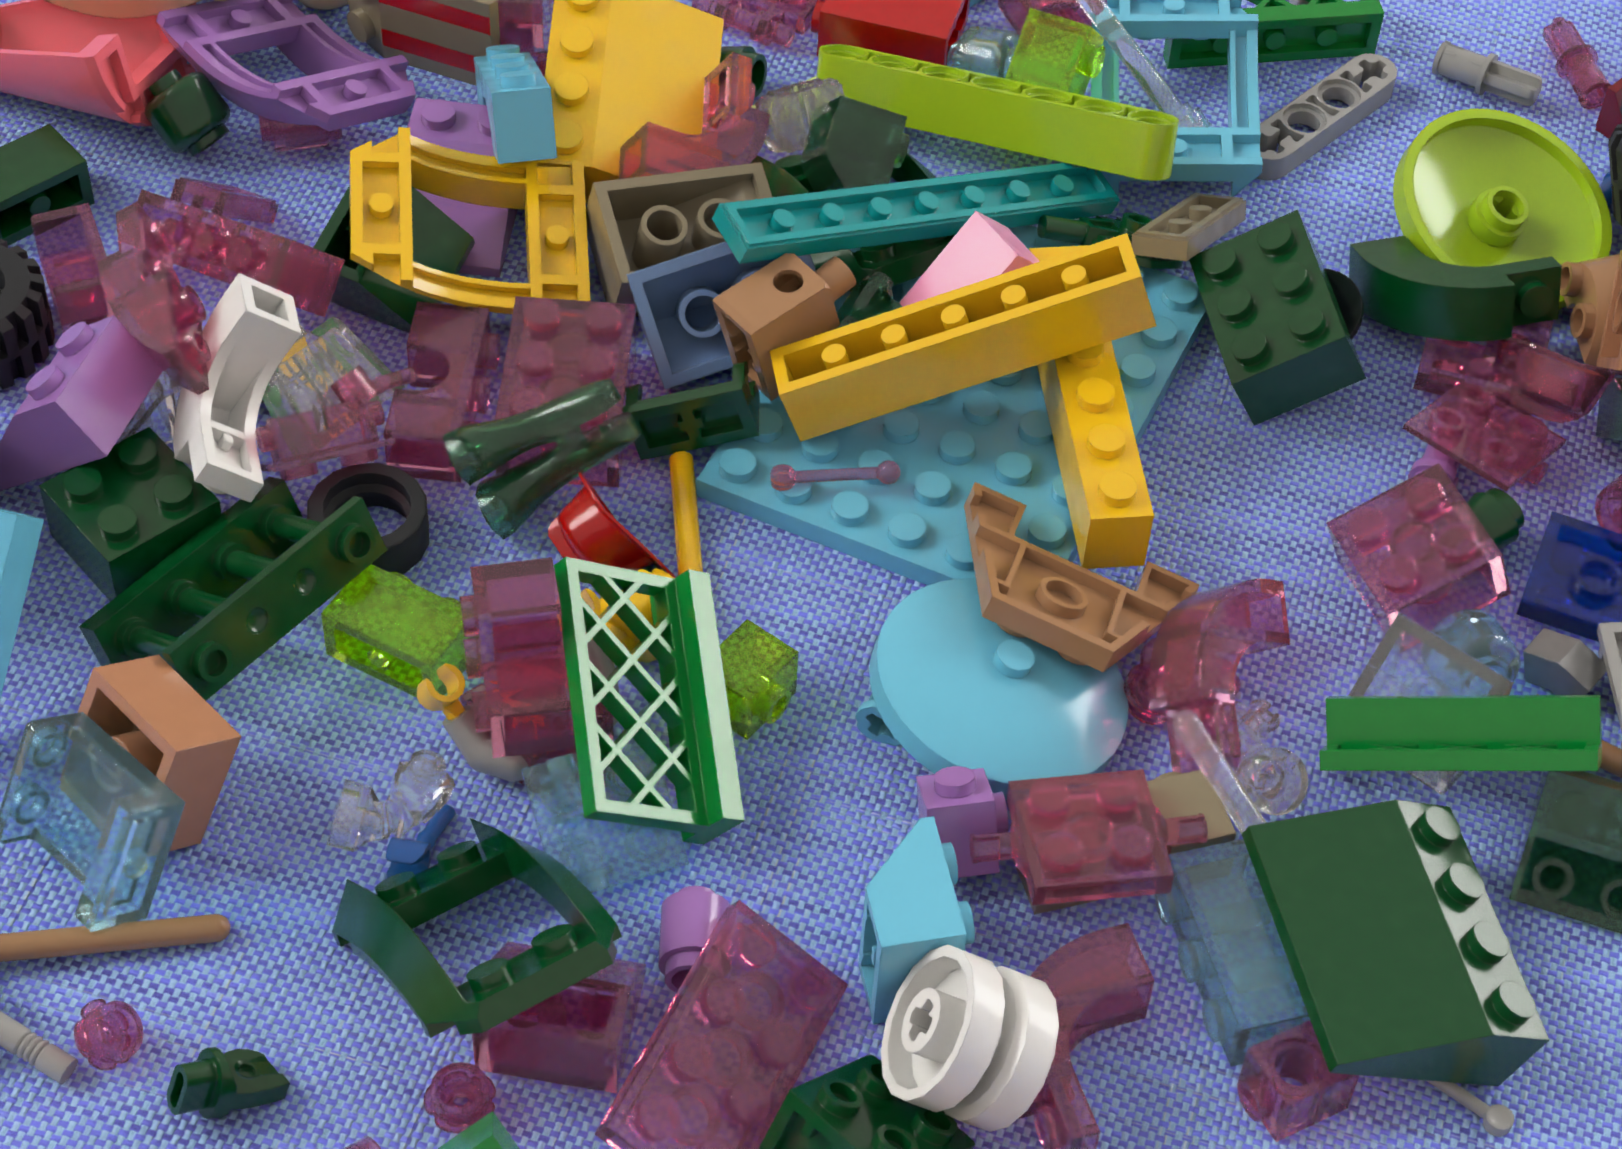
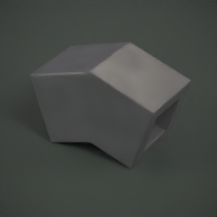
M1543 628L1523 651L1525 681L1549 689L1555 695H1586L1607 672L1605 663L1581 640Z

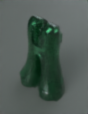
M611 378L586 383L521 413L502 419L468 424L443 435L442 439L452 465L469 486L533 448L552 442L558 443L509 469L482 480L478 484L475 496L480 510L491 529L501 536L503 540L515 533L544 501L578 477V472L583 474L631 445L642 434L630 412L618 414L584 433L579 425L599 416L621 400V395Z

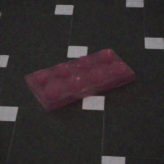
M740 900L736 901L725 909L597 1128L595 1135L614 1149H760L759 1146L789 1090L796 1083L848 984Z

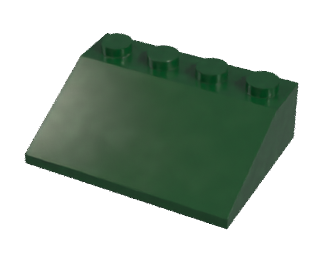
M1392 800L1248 826L1242 833L1244 843L1330 1073L1499 1086L1549 1041V1037L1537 1012L1535 1001L1528 991L1511 951L1509 940L1502 930L1485 890L1484 882L1476 869L1461 834L1460 826L1450 807Z

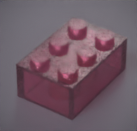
M516 296L493 427L496 479L584 485L578 475V472H581L592 486L619 487L627 424L623 417V406L626 403L627 387L633 385L636 362V304Z

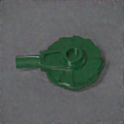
M1126 212L1122 218L1116 217V219L1096 216L1095 218L1079 217V220L1042 215L1038 222L1037 233L1040 238L1077 243L1081 246H1089L1127 233L1131 243L1132 234L1153 219L1131 212ZM1135 255L1138 266L1150 269H1178L1183 264V261Z

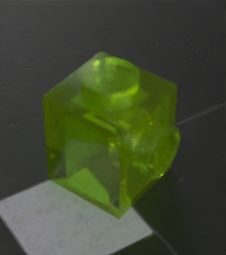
M747 619L720 644L732 731L746 740L765 722L772 724L785 712L791 697L796 693L799 654L798 651Z

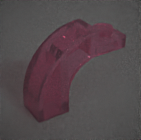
M732 52L705 77L701 134H685L649 121L644 124L620 147L618 179L750 164L762 148L770 118L769 113L751 107L755 98V85L751 83L752 58Z
M1252 579L1195 593L1179 602L1163 621L1151 655L1148 696L1149 710L1166 711L1172 772L1187 773L1207 768L1209 774L1242 768L1234 695L1236 670L1243 655L1290 645L1283 581Z
M1128 923L1101 929L1067 943L1046 958L1030 976L1046 982L1056 999L1059 1021L1055 1056L1044 1086L1029 1109L1018 1118L1034 1115L1036 1132L1044 1149L1097 1148L1100 1130L1073 1069L1070 1053L1083 1039L1091 1034L1146 1018L1155 980Z

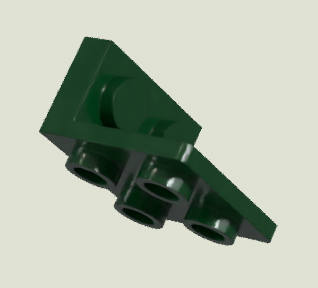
M866 1055L790 1089L758 1149H973L975 1142L957 1127L954 1118L946 1115L944 1110L933 1112L891 1095L882 1076L881 1060L873 1055Z

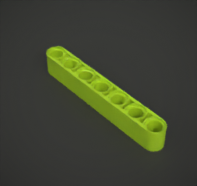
M830 44L821 46L818 51L814 103L820 108L1135 179L1160 181L1171 177L1179 119L1171 114L856 46Z

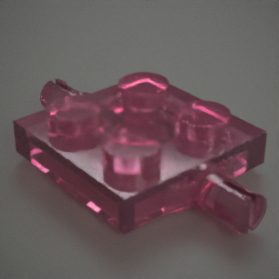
M1143 769L1008 781L1007 803L1012 820L1010 832L970 834L969 849L973 864L1013 860L1016 867L1026 878L1032 905L1034 906L1171 893L1174 873L1167 853V845L1206 843L1208 828L1203 813L1164 818L1159 809L1153 804Z

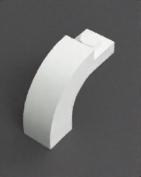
M238 273L216 305L190 359L176 410L173 448L176 460L192 465L195 482L202 484L205 488L216 494H229L251 503L264 486L256 445V423L261 401L272 375L301 335L293 296Z

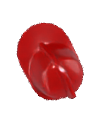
M578 472L585 486L561 510L560 514L551 522L548 528V537L563 558L570 557L625 569H642L654 564L658 569L676 578L653 553L616 520L590 482L581 472Z

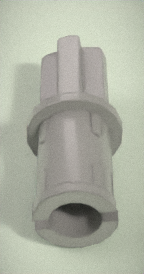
M1449 41L1441 44L1432 65L1433 74H1439L1475 87V93L1478 95H1483L1486 91L1525 106H1532L1535 103L1542 88V78L1539 75L1498 61L1497 54L1490 53L1486 57L1453 45Z

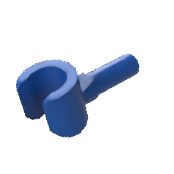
M443 804L423 831L419 832L416 841L397 837L390 839L386 851V860L391 862L387 871V878L408 871L414 872L416 875L429 868L431 850L435 846L437 839L456 815L453 807Z

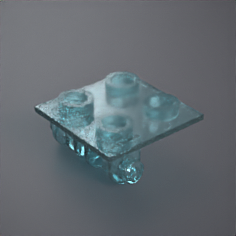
M633 738L621 750L645 778L656 766ZM571 753L547 760L545 763L521 769L544 852L565 866L591 893L689 864L680 831L584 818L577 754L573 755ZM607 766L603 771L606 799L626 802L632 795L631 790ZM663 775L654 788L673 808Z

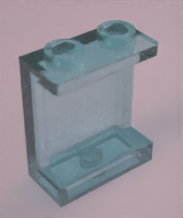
M84 712L33 720L25 726L0 807V842L7 844L26 839L35 840L83 884L84 887L74 916L86 928L94 932L118 926L125 922L147 918L185 802Z

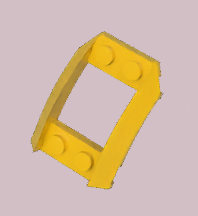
M398 127L397 135L372 146L371 140L350 150V260L400 287L461 307L513 315L590 317L591 298L584 161H572L571 167L537 166V160L498 164L494 156L462 152L424 141L410 135V128ZM412 187L440 197L470 204L497 208L525 209L528 283H510L465 277L414 262Z

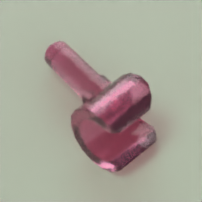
M359 365L330 385L343 406L349 411H354L386 390L416 381L417 376L415 370L412 367L378 376L371 381Z

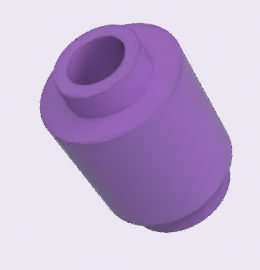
M704 886L682 888L668 896L661 906L658 966L661 973L665 975L667 987L682 995L701 996L716 991L721 985L722 977L729 970L731 906L725 898L716 894L710 888Z

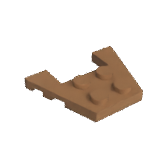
M977 482L974 483L964 504L981 613L982 617L997 623L1006 633L1015 637H1027L1057 651L1062 658L1073 664L1088 665L1101 672H1105L1189 608L1199 588V584L1147 561L1137 581L1135 590H1131L1016 537V529L1027 505Z

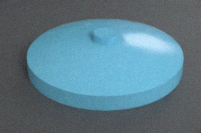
M976 578L940 581L918 589L905 597L888 615L871 654L869 673L872 695L885 725L901 746L934 774L943 768L961 766L969 769L984 768L992 793L1003 792L1005 801L1035 802L1042 799L1053 800L1073 794L1086 787L1105 770L1119 747L1128 721L1127 692L1116 663L1105 672H1101L1088 665L1073 664L1062 658L1057 651L1027 637H1015L1006 633L997 623L982 617Z

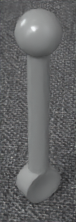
M1427 1081L1483 1118V1126L1489 1134L1501 1137L1509 1133L1514 1123V1115L1508 1107L1500 1104L1489 1106L1456 1083Z

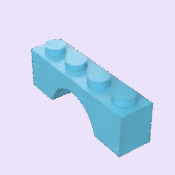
M507 44L487 47L486 56L474 57L478 104L487 105L493 153L498 164L557 158L551 87L529 52L520 53L519 45Z

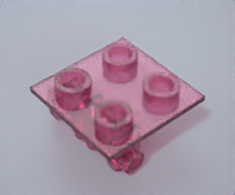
M1465 379L1407 421L1402 428L1505 491L1509 490L1517 482L1524 484L1526 481L1537 485L1543 479L1549 467L1543 461L1566 442V439L1549 430L1541 420L1520 413L1497 399L1487 388L1474 385Z

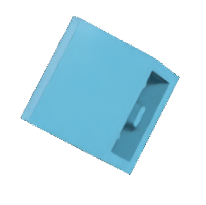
M934 816L920 818L866 886L858 966L873 1024L886 1022L898 989L912 967L929 951L947 944L966 951L965 945L972 944L975 941V927L971 907L968 901H957L953 886L958 883V865L955 850L951 842L941 843Z

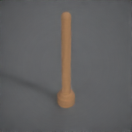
M221 914L2 933L0 934V962L220 942L229 935L230 923Z

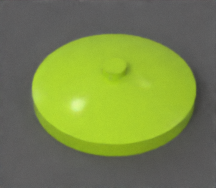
M1478 108L1448 113L1435 119L1421 130L1405 150L1398 163L1393 183V200L1398 223L1403 235L1421 253L1431 259L1452 265L1481 267L1552 256L1562 265L1566 261L1581 262L1609 256L1612 244L1610 211L1605 196L1594 175L1583 160L1565 142L1552 132L1526 118L1500 110ZM1561 295L1559 310L1566 307L1564 296Z

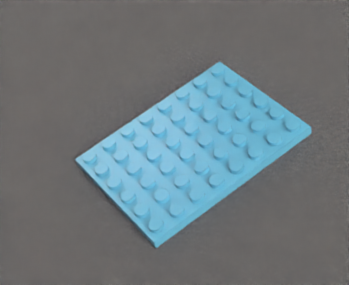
M1031 225L1009 228L1028 249L1081 246L1077 243L1040 238L1037 233V227ZM854 248L851 251L853 253L859 251L860 248ZM1142 266L1138 267L1156 327L1112 340L1137 445L1208 318L1197 283L1157 269ZM921 276L872 294L851 293L847 291L834 302L840 326L843 327L902 307L899 302ZM1037 365L802 442L799 440L780 396L771 401L759 390V436L720 444L696 479L697 497L925 585L952 579L976 578L964 504L975 482L1027 505L1016 529V537L1070 562H1073L1078 554Z

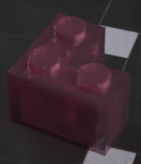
M552 557L470 567L472 595L459 596L464 637L475 636V638L463 639L467 678H480L482 691L471 692L476 733L489 731L493 758L574 748L573 719L563 654L562 609Z

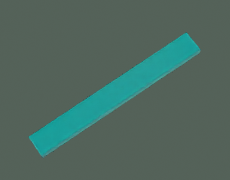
M1055 163L720 203L712 220L739 264L777 259L785 253L802 256L956 235L975 211L1008 228L1038 224L1042 215L1068 219L1108 215L1113 213L1120 199L1100 170L1068 163Z

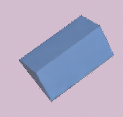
M725 241L626 274L641 327L665 390L733 367L712 300L775 259L739 264ZM811 254L797 256L813 271H816Z

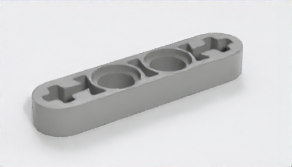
M1369 53L1356 56L1260 123V152L1263 166L1262 173L1257 179L1268 181L1284 177L1387 103L1392 97L1397 77L1395 64L1388 58L1377 54ZM1337 100L1348 104L1349 107H1333L1324 101ZM1290 125H1307L1315 131L1310 133L1299 132L1292 129ZM1277 143H1278V144H1279L1278 152H1275V150H1276V148H1277Z

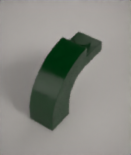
M1406 236L1350 244L1349 278L1360 291L1364 303V313L1390 328L1433 339L1494 341L1511 339L1513 326L1558 319L1562 266L1552 256L1493 266L1472 267L1452 265L1431 259L1421 253Z

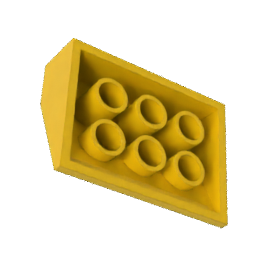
M554 0L545 79L551 87L557 158L537 160V166L571 167L572 161H584L586 203H588L593 182L709 169L711 165L724 19L675 0Z

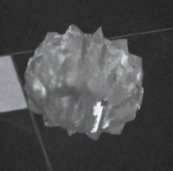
M816 78L810 81H800L792 85H783L780 89L768 91L766 95L761 96L755 103L759 134L762 135L768 149L776 153L784 151L791 153L797 150H808L812 147L824 146L825 143L839 140L852 128L850 119L852 112L849 99L844 94L842 84L832 78Z

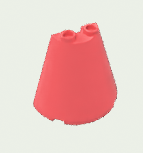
M21 0L0 5V92L135 126L146 127L152 125L145 115V108L154 98V95L148 88L174 69H177L182 77L196 70L191 64H187V60L168 41L156 21L158 15L139 18H104L82 14L44 0Z

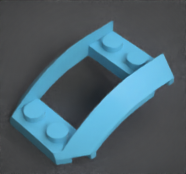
M1107 0V7L1101 14H1092L1091 97L1118 103L1119 38H1137L1140 40L1228 39V127H1178L1171 177L1160 181L1230 182L1231 197H1234L1262 173L1263 162L1260 152L1261 132L1258 89L1259 20L1258 14H1247L1241 8L1242 0ZM1101 171L1118 198L1119 181L1153 182Z

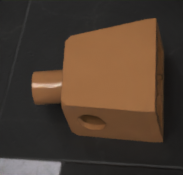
M785 253L712 300L732 363L736 364L747 361L748 380L750 382L756 381L758 389L769 400L772 401L779 396L770 350L841 327L834 302L856 285V279L848 266L840 258L834 256L816 271H813L795 254Z

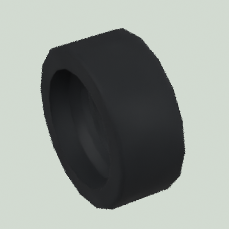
M361 463L333 471L316 485L307 501V519L323 522L353 496L363 498L366 507L380 506L392 509L406 518L405 523L394 532L381 537L387 551L351 581L356 583L384 582L405 574L421 561L429 545V520L427 498L415 478L397 467L381 463Z

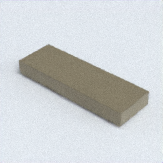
M1193 193L1132 234L1131 246L1134 255L1188 261L1246 219V200L1239 197Z

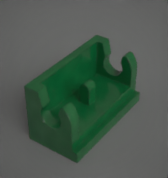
M747 361L733 364L732 381L642 400L643 390L641 384L628 386L626 390V403L623 406V417L640 460L759 436L760 393L756 381L748 382L749 371Z

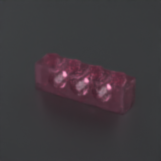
M141 189L122 244L131 249L229 284L233 282L238 273L293 296L295 307L325 317L345 261L294 240Z

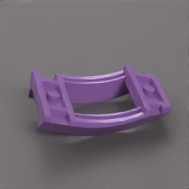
M293 0L211 1L160 11L158 13L156 21L168 41L197 72L206 75L215 89L225 98L239 107L269 120L296 125H317L327 131H333L403 114L412 105L416 96L413 80L408 81L406 68L409 61L403 55L378 59L366 54L337 35L316 14L305 15L292 2ZM277 46L307 76L272 83L251 73L233 60L230 55Z

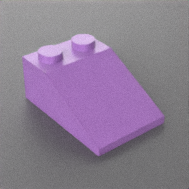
M416 98L407 128H410V135L442 147L479 155L494 156L487 105L452 102L442 99ZM416 189L474 238L475 244L459 273L500 278L518 209L470 204Z
M115 316L89 325L84 321L78 322L67 329L56 342L55 347L59 351L51 363L38 371L27 383L25 390L29 394L14 414L0 441V491L107 457L163 372L161 366Z

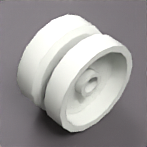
M948 944L929 951L912 967L898 989L885 1022L881 1046L882 1076L891 1095L933 1112L944 1110L945 1114L989 1132L1009 1127L1031 1106L1044 1086L1054 1059L1059 1029L1056 999L1046 982L1002 965L995 967L992 961Z

